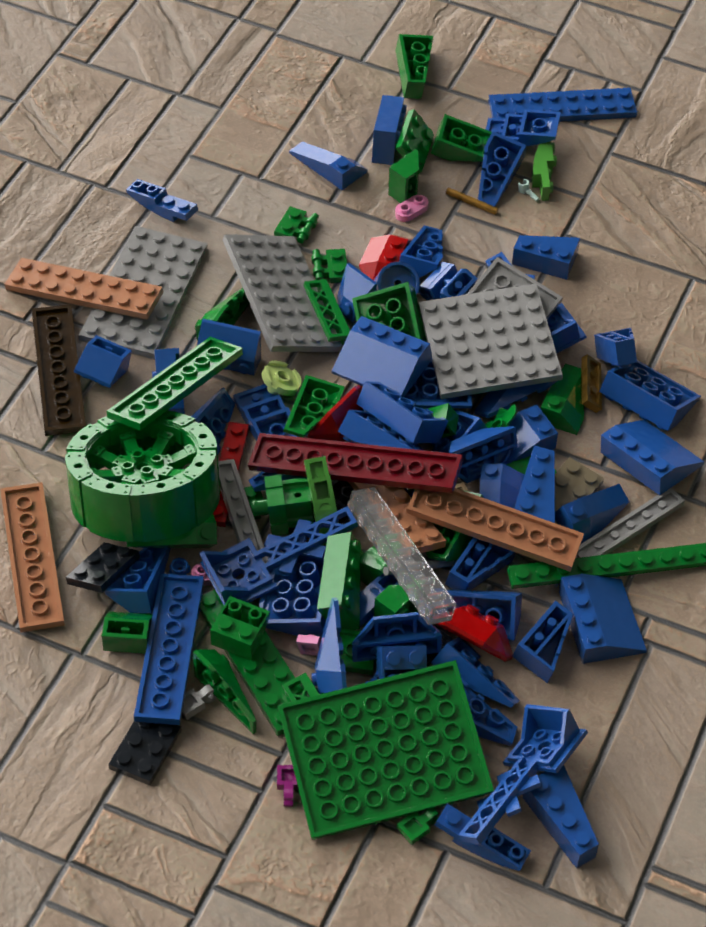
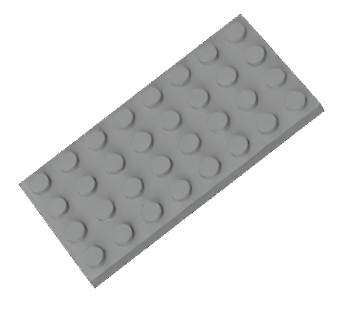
M135 226L109 276L162 286L163 294L148 320L92 308L79 334V340L89 342L97 335L132 350V354L155 359L154 350L160 348L208 249L207 243Z
M225 234L223 237L224 245L270 352H341L343 347L341 341L328 342L305 291L304 281H312L314 279L295 237ZM317 287L311 288L312 290L318 292ZM318 300V304L324 306L323 301ZM328 314L324 315V318L331 320ZM331 328V333L337 334L336 330Z

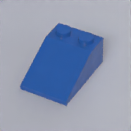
M538 405L519 411L509 424V426L516 427L518 447L511 452L504 464L506 465L531 456L534 445L549 450L556 449L558 432Z

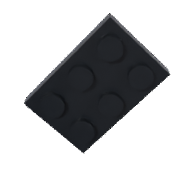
M104 542L66 576L67 584L103 593L140 559L139 550Z
M133 722L109 762V769L151 786L182 731L181 726Z

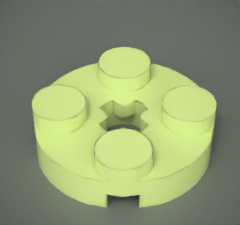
M274 360L264 367L261 376L267 385L268 392L276 395L278 393L285 396H294L302 383L300 374L295 369L292 371L287 368L289 364Z

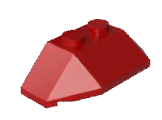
M397 235L371 238L359 263L361 272L374 281L383 267L400 260V254L412 239Z
M361 385L353 387L326 413L316 427L308 433V438L345 442L346 440L343 439L344 435L339 433L338 430L348 410L363 411V408L356 404L363 387Z
M465 605L432 616L429 619L430 622L504 662L510 661L513 658V652L504 626L498 623L499 620L491 615H482L479 613V609L472 605Z

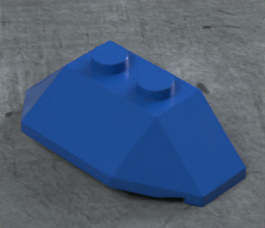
M516 427L483 428L453 440L449 453L461 454L463 456V463L458 478L464 483H470L481 477L482 464H504L511 452L518 447Z
M418 612L372 617L352 642V661L377 660L376 646L424 645L426 646L427 654L439 653L441 651L442 635L439 630Z

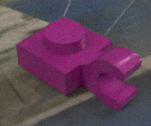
M277 765V790H284V807H293V790H299L292 765Z

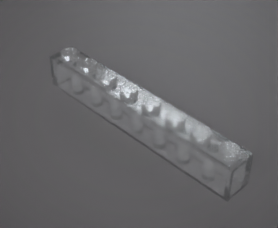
M375 487L352 491L348 501V508L357 520L358 525L367 535L368 540L376 548L379 556L383 558L388 569L393 573L399 585L402 586L408 595L409 600L413 602L420 616L423 617L428 625L451 621L457 604Z

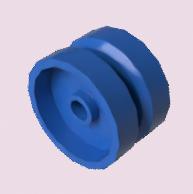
M399 261L389 263L381 269L374 279L378 283L375 291L409 282L415 288L416 295L419 292V276L415 269L407 263Z

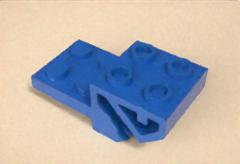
M442 262L419 286L418 293L427 301L466 295L475 285L478 278L467 269L457 271L455 264Z

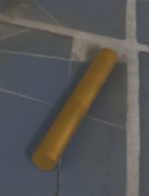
M450 187L446 190V194L491 214L497 215L499 208Z

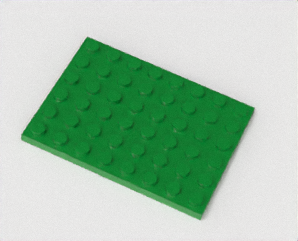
M456 660L277 705L311 840L423 812L431 808L446 806L447 803L450 805L481 797L494 791Z

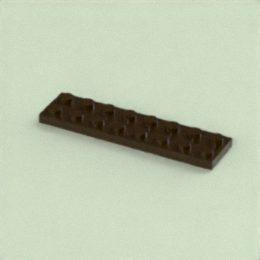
M70 304L33 308L32 318L45 436L79 432L86 426L80 375L74 373L78 363L72 306Z

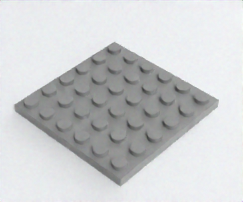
M537 284L419 302V310L427 342L430 343L432 363L441 399L562 380L563 374Z

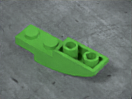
M551 141L539 144L534 157L532 188H540L541 201H549V195L553 193V182H550L553 167L557 165V157L553 155L555 144Z
M325 456L304 460L315 522L337 512ZM323 527L319 530V533L326 534L330 528Z

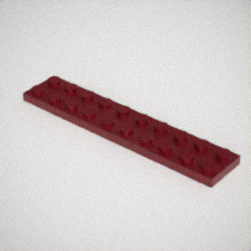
M260 433L248 462V468L250 471L307 477L304 460L325 456L331 480L453 493L463 463V456L461 454Z

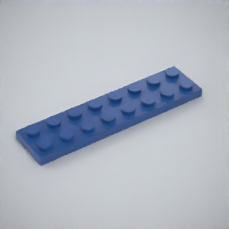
M631 88L489 95L488 99L492 118L505 119L506 114L523 115L524 109L561 112L559 122L636 118L637 116Z
M160 573L134 712V722L180 725L204 586V576Z

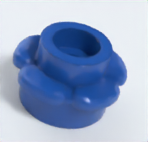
M183 558L174 559L169 566L170 574L187 575L191 570L190 565Z

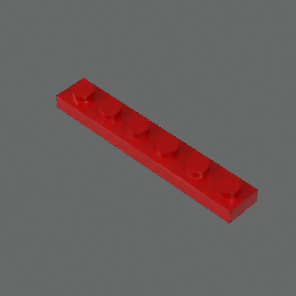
M228 422L219 461L234 459L239 473L249 432V424ZM220 491L219 504L213 515L217 526L226 527L228 512Z

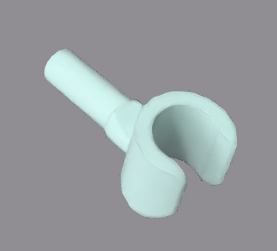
M523 179V184L518 182V191L520 193H527L536 202L539 201L540 198L529 188V180Z

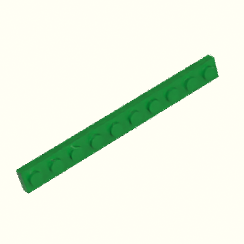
M706 543L575 558L571 572L544 562L508 566L507 572L511 588L518 589L560 584L561 577L577 574L610 578L706 566Z

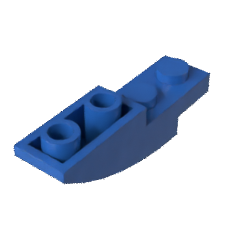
M140 179L134 181L126 189V192L142 206L173 222L178 218L187 221L198 211L196 203L168 195L166 188Z
M419 571L387 576L383 573L360 592V626L374 617L375 598L389 585L416 584L422 579V574Z
M447 803L435 826L454 837L452 842L488 861L513 870H521L531 850L496 828L491 830L480 845L462 842L459 834L471 818Z

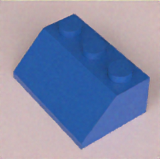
M203 319L197 346L207 338L213 337L242 347L243 355L224 368V370L255 375L261 360V331Z

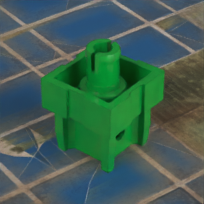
M281 475L264 477L267 499L252 500L254 517L269 515L272 535H289L288 528H295L299 519L314 523L307 478L282 480Z

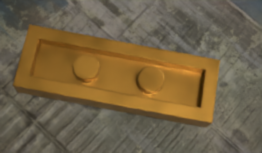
M586 354L581 358L582 405L597 413L602 410V393L599 392L602 386L601 363Z

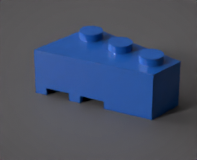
M519 235L513 249L512 264L567 280L578 254L580 238Z
M631 328L594 335L598 359L603 360L605 363L616 365L618 368H628L631 366L630 364L637 363L635 341Z
M473 537L449 572L444 585L452 590H472L511 563L516 552Z

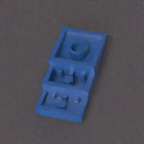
M524 109L523 115L506 114L505 119L488 118L486 130L494 131L526 146L542 144L556 140L561 112Z
M266 384L233 395V400L245 423L249 424V430L256 441L260 433L298 437L283 432L291 412L288 407H285L280 395L268 392Z

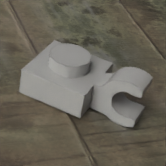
M209 684L198 692L191 689L185 693L182 715L186 720L206 708L205 703H211L216 699L213 694L214 689Z

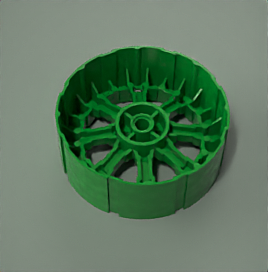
M168 410L141 431L118 423L106 416L98 419L97 423L93 425L88 424L71 439L66 448L65 462L72 513L83 527L88 528L90 532L98 536L122 542H152L169 539L201 525L213 514L219 504L220 481L215 436L205 424L196 422L195 418L186 414ZM188 463L190 464L186 469H178ZM106 467V468H109V469H111V470H100V469Z

